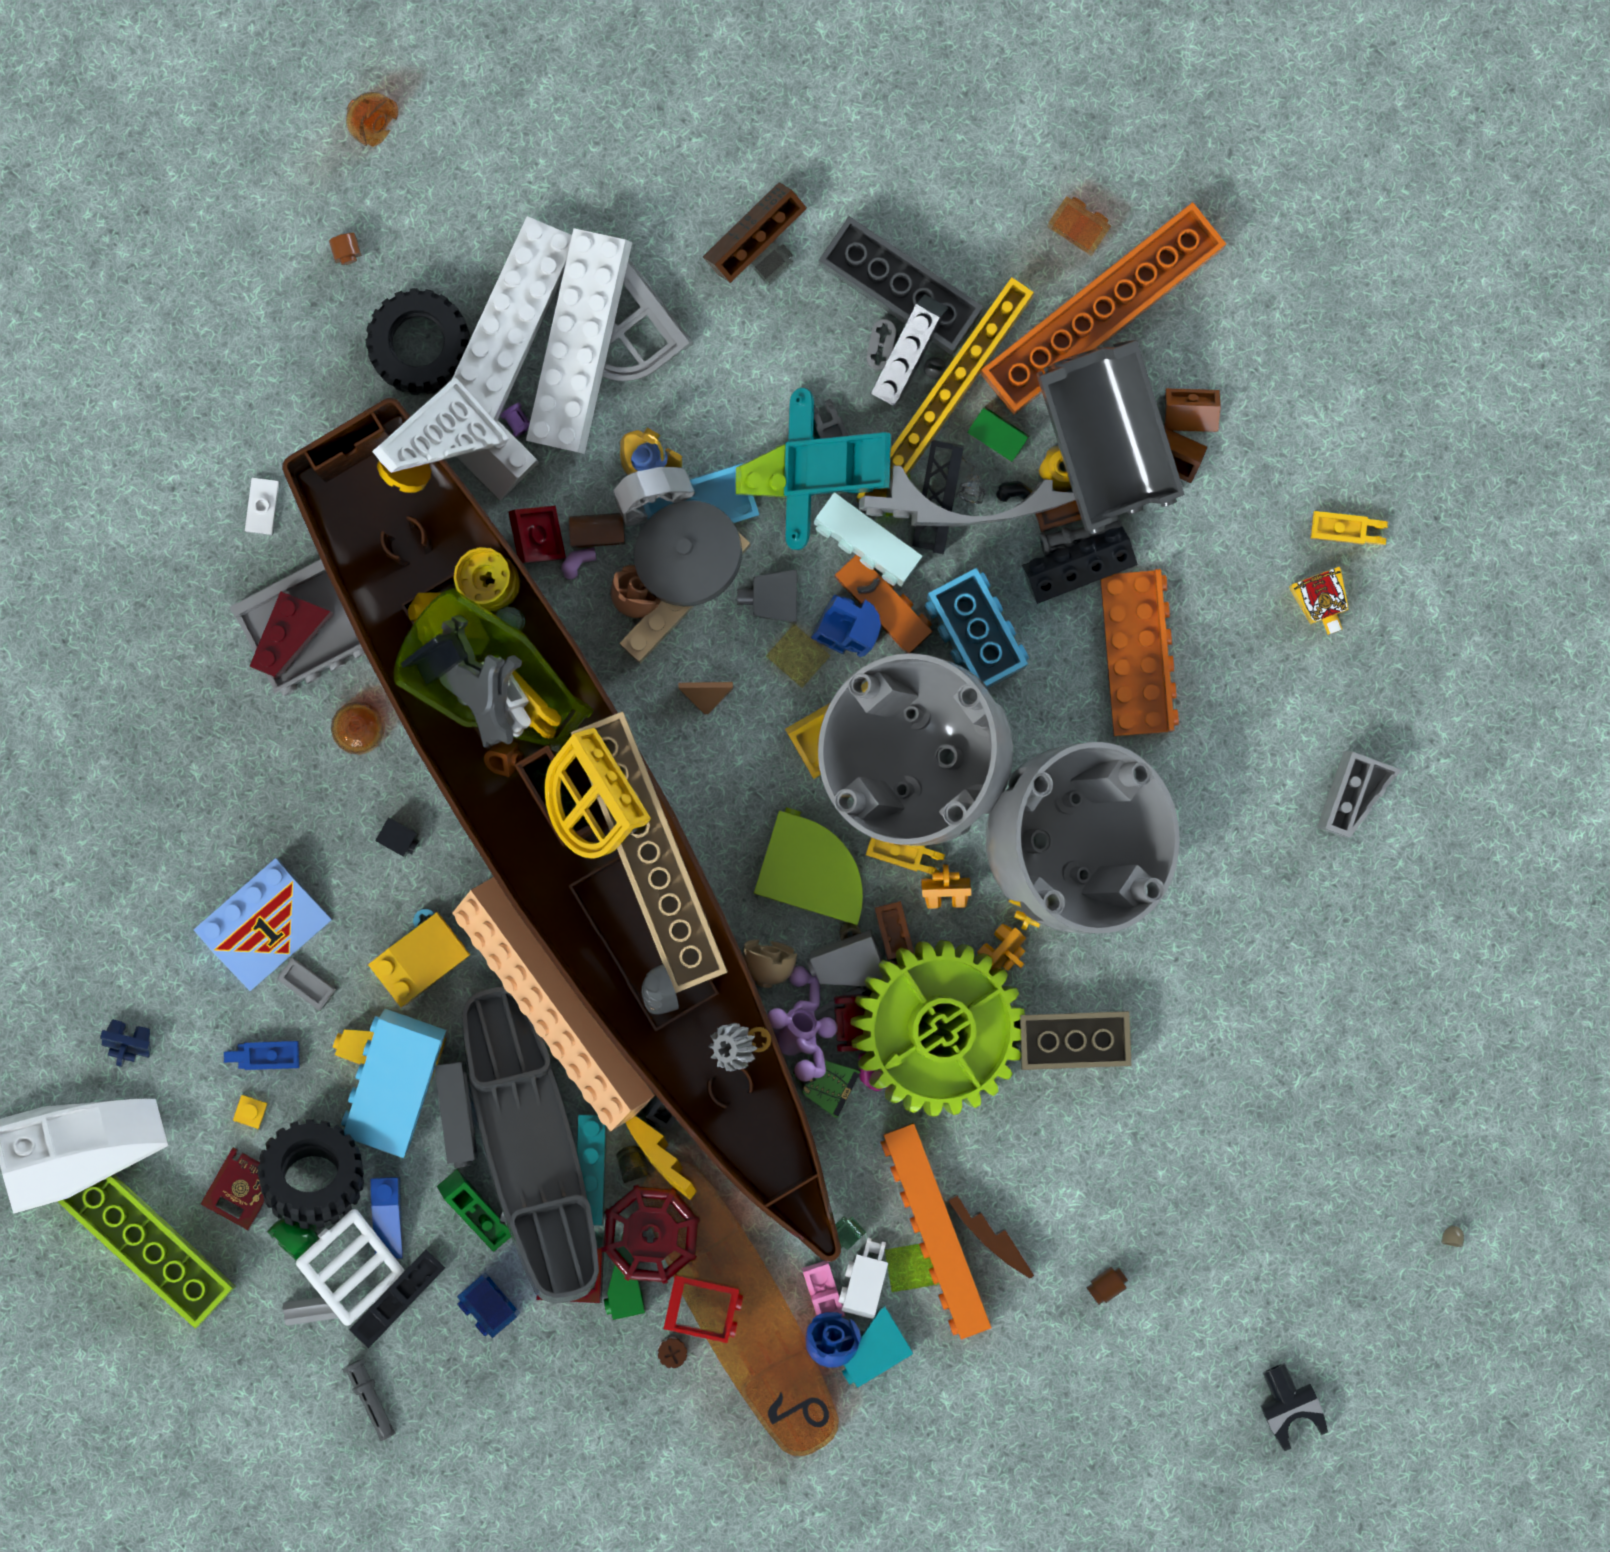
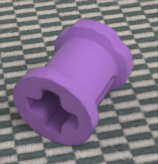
M520 402L512 405L500 414V417L506 419L513 430L512 435L515 438L527 432L530 422L521 410L522 405Z

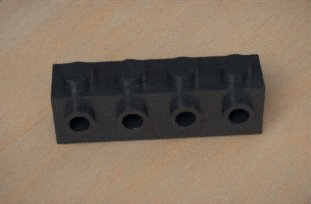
M1123 526L1109 529L1105 533L1093 538L1083 539L1080 543L1071 547L1060 548L1044 557L1034 558L1030 562L1023 564L1022 568L1031 594L1036 603L1039 604L1138 564L1130 538Z

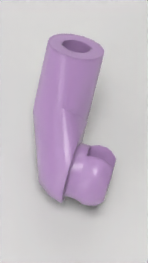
M595 548L572 551L561 567L564 577L574 579L578 576L577 570L582 563L597 561Z

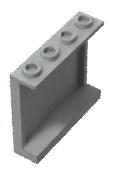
M321 559L230 606L254 653L280 591L329 610L334 614L279 679L266 674L273 687V692L277 695L280 693L283 696L289 695L297 690V684L303 681L309 684L322 677L320 672L328 668L334 671L344 666V660L354 655L355 659L365 655Z

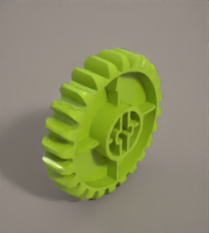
M940 940L936 944L935 949L928 942H918L915 947V955L907 949H898L896 951L898 965L885 960L879 962V970L883 977L881 980L874 977H866L864 983L872 993L870 997L862 995L857 996L855 999V1003L865 1009L864 1015L851 1018V1025L863 1030L862 1035L852 1040V1047L867 1051L858 1061L859 1068L866 1071H874L869 1079L870 1085L876 1089L886 1087V1100L892 1103H898L903 1100L905 1110L913 1113L920 1110L923 1106L925 1113L932 1117L938 1116L942 1111V1107L948 1113L958 1115L962 1109V1100L973 1108L979 1107L981 1105L980 1091L995 1096L999 1090L994 1079L997 1076L1007 1080L1012 1077L1011 1070L1005 1065L1007 1059L1014 1061L1021 1059V1052L1012 1047L1013 1041L1021 1040V1029L1014 1027V1022L1020 1020V1015H1025V1010L1010 1005L1018 997V989L1012 986H1002L1008 977L1006 970L1002 968L991 969L992 958L984 953L974 957L972 946L960 944L954 949L950 941ZM940 1003L948 1004L939 1011H935L932 1008ZM937 1021L944 1023L941 1026H939V1029L942 1032L940 1035L933 1033L936 1030H938L937 1026L935 1025ZM938 1045H942L945 1048L939 1052H929Z

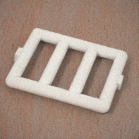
M356 1209L350 1210L330 1230L325 1228L318 1235L320 1239L296 1261L297 1267L346 1326L351 1325L374 1304L405 1271ZM354 1223L361 1234L317 1274L309 1263ZM369 1242L377 1253L332 1293L324 1282ZM384 1261L392 1272L348 1312L340 1301Z

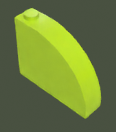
M788 807L785 808V812L779 810L754 894L858 925L863 901L862 883L858 867L847 847L824 826L800 817L801 811Z

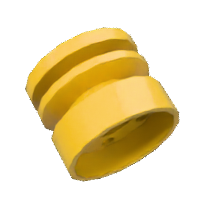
M479 547L469 550L459 559L455 567L454 582L457 591L464 599L482 610L497 611L504 609L515 600L519 593L521 580L517 568L505 556L491 548ZM487 579H495L494 584H486Z

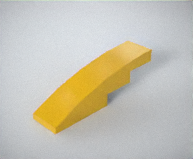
M637 1116L625 1122L634 1140L650 1163L673 1187L690 1200L697 1191L689 1180L679 1174L683 1168L678 1159L665 1151L669 1144L664 1136Z

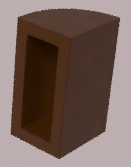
M1164 427L1179 478L1192 483L1201 465L1207 446Z
M620 513L569 516L571 548L625 545L624 521Z

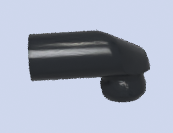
M1020 481L1005 482L998 487L999 490H997L996 496L1002 502H1007L1010 497L1016 496L1024 500L1033 490Z

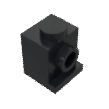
M655 1095L643 1109L646 1117L645 1120L656 1129H659L661 1126L669 1131L676 1118L667 1108L658 1110L662 1102Z

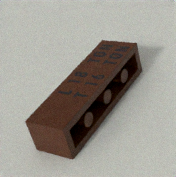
M779 182L703 258L720 277L731 283L807 207L792 189Z

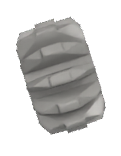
M732 1023L720 1026V1028H717L718 1032L711 1035L714 1043H711L708 1047L714 1050L711 1058L718 1059L717 1067H725L726 1071L741 1070L748 1066V1062H752L755 1059L752 1051L757 1049V1047L752 1045V1040L755 1036H748L749 1028L740 1027V1024Z

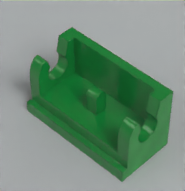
M983 407L967 432L1011 462H1013L1030 437L987 407Z

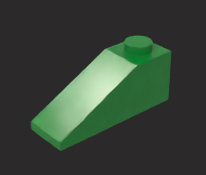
M458 1169L437 1185L443 1199L493 1252L511 1238L508 1226L500 1223L498 1214Z
M624 1246L619 1247V1253L631 1266L634 1261L633 1256ZM614 1265L607 1292L608 1298L604 1299L606 1314H612L613 1320L645 1313L646 1310L639 1280H625V1276L616 1265Z

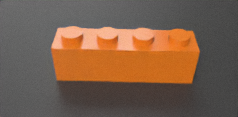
M855 555L834 577L859 604L865 599L870 602L880 616L881 627L906 653H911L932 634L933 631L929 628L932 626V623L922 613L918 616L911 609L914 604L906 595L902 594L899 596L892 589L893 585L885 581L874 569L871 570L860 562L861 557ZM873 579H880L875 591L873 590L871 593H858L857 586H862V588L864 586L865 589V586L872 584Z

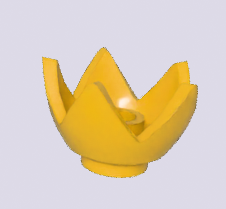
M1057 445L1047 451L1046 457L1040 465L1039 475L1044 480H1053L1052 487L1055 491L1066 492L1072 487L1067 471H1062L1059 468L1063 458Z

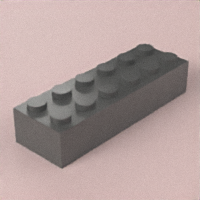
M848 216L818 262L820 267L905 324L916 304L924 295L948 307L931 342L953 355L983 310L981 304L850 216Z

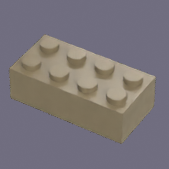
M1129 1011L1020 1015L1021 1070L1131 1066Z

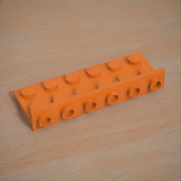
M1155 569L1154 571L1117 573L1103 578L1100 582L1113 736L1175 731L1174 726L1179 725L1178 710L1173 709L1172 699L1177 697L1176 684L1170 681V672H1174L1173 655L1168 656V645H1172L1171 629H1166L1165 618H1170L1169 603L1164 602L1163 591H1167L1166 575H1161V569Z

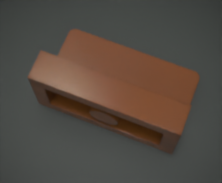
M1166 388L1165 428L1172 431H1218L1221 409L1220 390Z

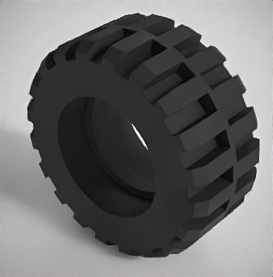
M412 288L409 292L405 293L399 291L394 293L395 297L390 300L386 298L382 301L380 309H375L371 315L373 319L371 323H368L366 329L368 335L365 339L368 357L382 379L387 384L395 387L396 390L410 392L412 395L435 393L434 390L443 388L452 380L470 341L469 329L459 309L444 295H438L428 289L419 291L418 288ZM414 317H424L435 322L440 327L444 338L443 349L438 358L432 363L421 367L410 366L402 362L397 357L393 347V338L397 328L406 320Z
M306 1119V1124L299 1125L298 1121L290 1123V1128L287 1130L282 1127L276 1132V1139L273 1137L269 1138L265 1144L266 1150H262L259 1157L258 1176L264 1202L268 1208H272L273 1214L278 1219L284 1217L285 1223L291 1226L298 1222L302 1229H309V1225H316L318 1229L324 1228V1223L328 1221L332 1225L340 1220L339 1216L341 1214L345 1216L352 1210L351 1204L356 1205L358 1203L360 1191L363 1190L364 1186L361 1153L359 1148L355 1146L354 1139L350 1134L344 1135V1129L338 1125L331 1128L330 1122L321 1120L320 1124H315L314 1119ZM305 1157H322L336 1166L337 1174L334 1180L328 1186L318 1191H299L291 1187L285 1179L288 1169L295 1162Z

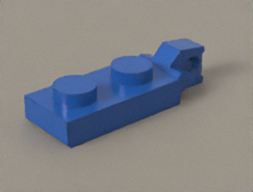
M299 1041L238 1044V1051L224 1052V1063L238 1062V1069L245 1070L300 1068Z

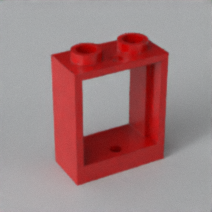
M675 1274L663 1329L728 1343L729 1337H735L738 1322L733 1321L735 1310H741L744 1295L739 1294V1287ZM685 1284L731 1294L723 1333L676 1323Z

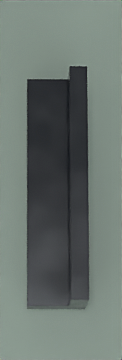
M932 440L922 495L927 498L929 489L932 496L927 499L931 501L935 498L941 508L952 512L964 445ZM936 447L952 450L950 460L942 466L934 458ZM934 462L938 469L931 473ZM949 465L948 474L946 475L943 469ZM941 472L946 480L944 488L935 493L929 484L930 478ZM944 492L943 500L941 501L938 495ZM916 526L912 546L933 550V553L944 555L949 526H938L937 528L936 526H931L936 532L933 545L932 543L919 541L920 531L927 526Z

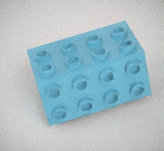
M977 568L928 593V602L925 603V608L931 619L937 618L940 626H938L937 630L944 643L950 642L953 648L950 654L955 664L962 665L963 668L976 675L989 688L1025 669L1028 665L1027 660L1029 656L1023 645L1020 644L1018 646L1014 639L1016 632L1009 620L1005 622L1001 614L1003 608L996 596L992 598L988 590L990 583L983 572L979 573Z

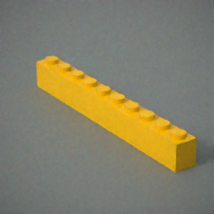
M1011 277L891 447L890 468L892 466H902L906 475H909L974 383L981 369L986 366L1033 299V291ZM887 488L859 493L856 497V502L859 503V499L864 496L886 497Z

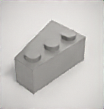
M1344 751L1317 828L1341 837H1351L1369 814L1372 806L1379 797H1382L1386 792V788L1402 770L1353 751Z

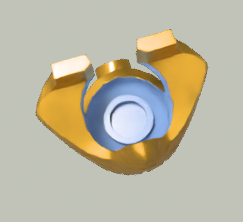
M648 427L644 433L639 430L629 432L620 441V461L627 475L658 467L682 468V456L667 448L665 449V460L663 461V448L658 441L661 435Z

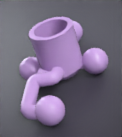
M795 966L789 981L796 987H802L807 983L810 984L809 1001L800 1000L796 1002L794 1008L788 1013L780 1008H774L768 1012L767 1016L783 1054L796 1055L803 1052L813 1055L814 1064L808 1060H802L796 1064L794 1069L795 1076L799 1080L809 1081L813 1078L823 1077L826 1073L823 1051L816 1045V1033L823 1038H831L836 1034L838 1027L835 1020L830 1017H824L819 1021L816 1020L814 1011L820 1005L819 980L817 976L812 977L805 967Z

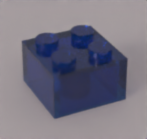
M486 1272L457 1296L460 1300L457 1305L467 1316L469 1314L474 1316L478 1321L475 1326L485 1337L488 1334L491 1338L495 1337L520 1314L518 1309Z

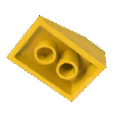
M436 912L369 963L368 966L400 1008H402L471 954L442 916Z

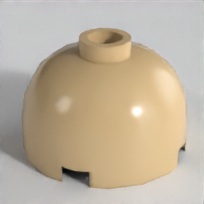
M750 940L744 944L742 956L756 984L760 987L771 988L772 985L786 981L793 973L796 965L797 953L794 954V949L783 943L770 941L772 946L758 945L759 940Z

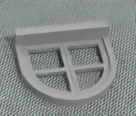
M628 259L623 284L641 308L621 324L617 325L614 322L610 344L620 338L639 365L616 367L605 362L602 377L616 381H633L647 377L682 350H686L694 344L632 261ZM648 316L668 344L644 361L624 333Z

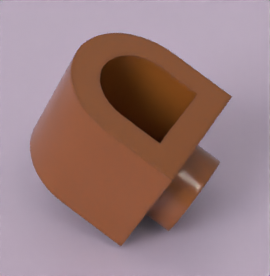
M355 233L338 235L329 240L336 263L341 262V265L352 264L357 261V257L362 256Z
M501 741L498 744H494L484 756L485 764L492 772L510 777L516 770L515 764L524 759V754L518 750V743L516 742L506 744Z

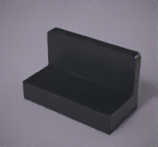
M452 633L431 639L400 664L403 669L417 666L427 685L437 681L466 659L467 655L456 634Z

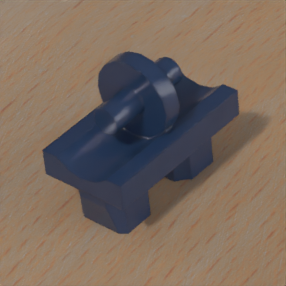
M112 1019L107 1030H102L100 1039H102L101 1045L110 1048L108 1056L117 1058L116 1066L119 1067L124 1065L125 1060L135 1062L136 1055L149 1058L151 1052L149 1028L136 1026L133 1037L124 1035L126 1024Z

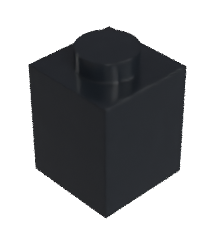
M389 817L375 840L405 858L408 853L413 855L420 843L416 839L419 835L418 833Z

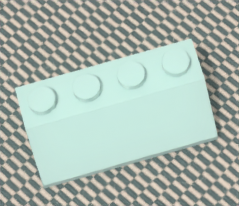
M835 492L814 520V524L817 526L816 530L826 538L831 536L839 542L838 546L849 554L854 552L861 557L860 562L871 570L874 568L883 573L882 578L893 586L897 583L902 587L917 568L922 558V555Z

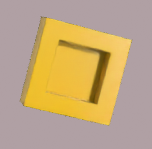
M241 1095L233 1121L259 1129L268 1103Z

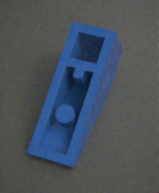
M400 1177L371 1178L373 1230L396 1259L403 1258Z

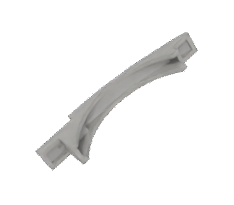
M892 466L890 468V485L887 488L886 497L864 496L859 499V510L867 511L866 515L883 516V512L893 513L894 518H909V515H912L911 526L959 527L1004 522L1048 511L1075 501L1074 493L1052 491L1053 480L1045 479L1042 483L1039 482L1021 503L1008 511L989 516L961 515L941 508L931 502L912 484L902 466Z

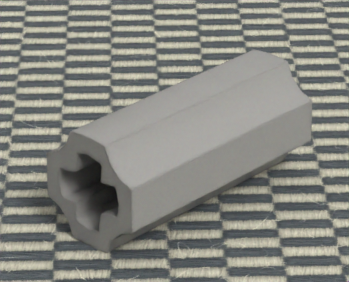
M322 1297L283 1303L286 1326L338 1318Z

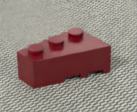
M280 591L249 667L279 679L334 614L329 610Z

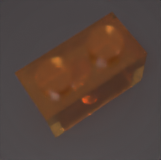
M1066 196L1047 227L1092 256L1111 228V225L1108 224L1109 220L1099 212L1093 214L1085 209L1087 205L1076 197L1070 199Z

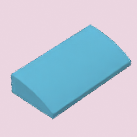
M743 463L689 479L695 494L685 501L694 500L714 505L722 510L733 523L759 515L753 495L736 494V467ZM659 497L655 502L643 505L648 516L647 519L660 509L673 504V502Z

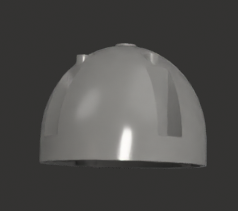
M896 654L881 658L861 668L835 694L821 725L818 744L819 768L830 800L839 813L853 827L883 842L910 846L933 845L952 840L967 833L971 825L982 814H989L992 811L1001 793L1005 791L1012 771V732L1003 707L995 703L985 683L976 675L957 664L941 658L923 654ZM867 680L868 688L865 692H862V682ZM950 751H953L954 760L949 764L947 756ZM853 797L854 804L849 809L847 805L848 798Z
M1075 743L1052 748L1040 753L1023 763L1011 774L1008 783L1009 788L1001 793L988 815L985 831L986 853L990 869L1001 891L1010 900L1020 902L1022 911L1026 916L1039 924L1059 931L1080 934L1110 933L1128 928L1139 922L1157 906L1169 888L1177 866L1180 843L1179 824L1175 806L1167 787L1157 772L1144 759L1124 747L1111 743ZM1034 837L1036 839V845H1034L1033 843Z

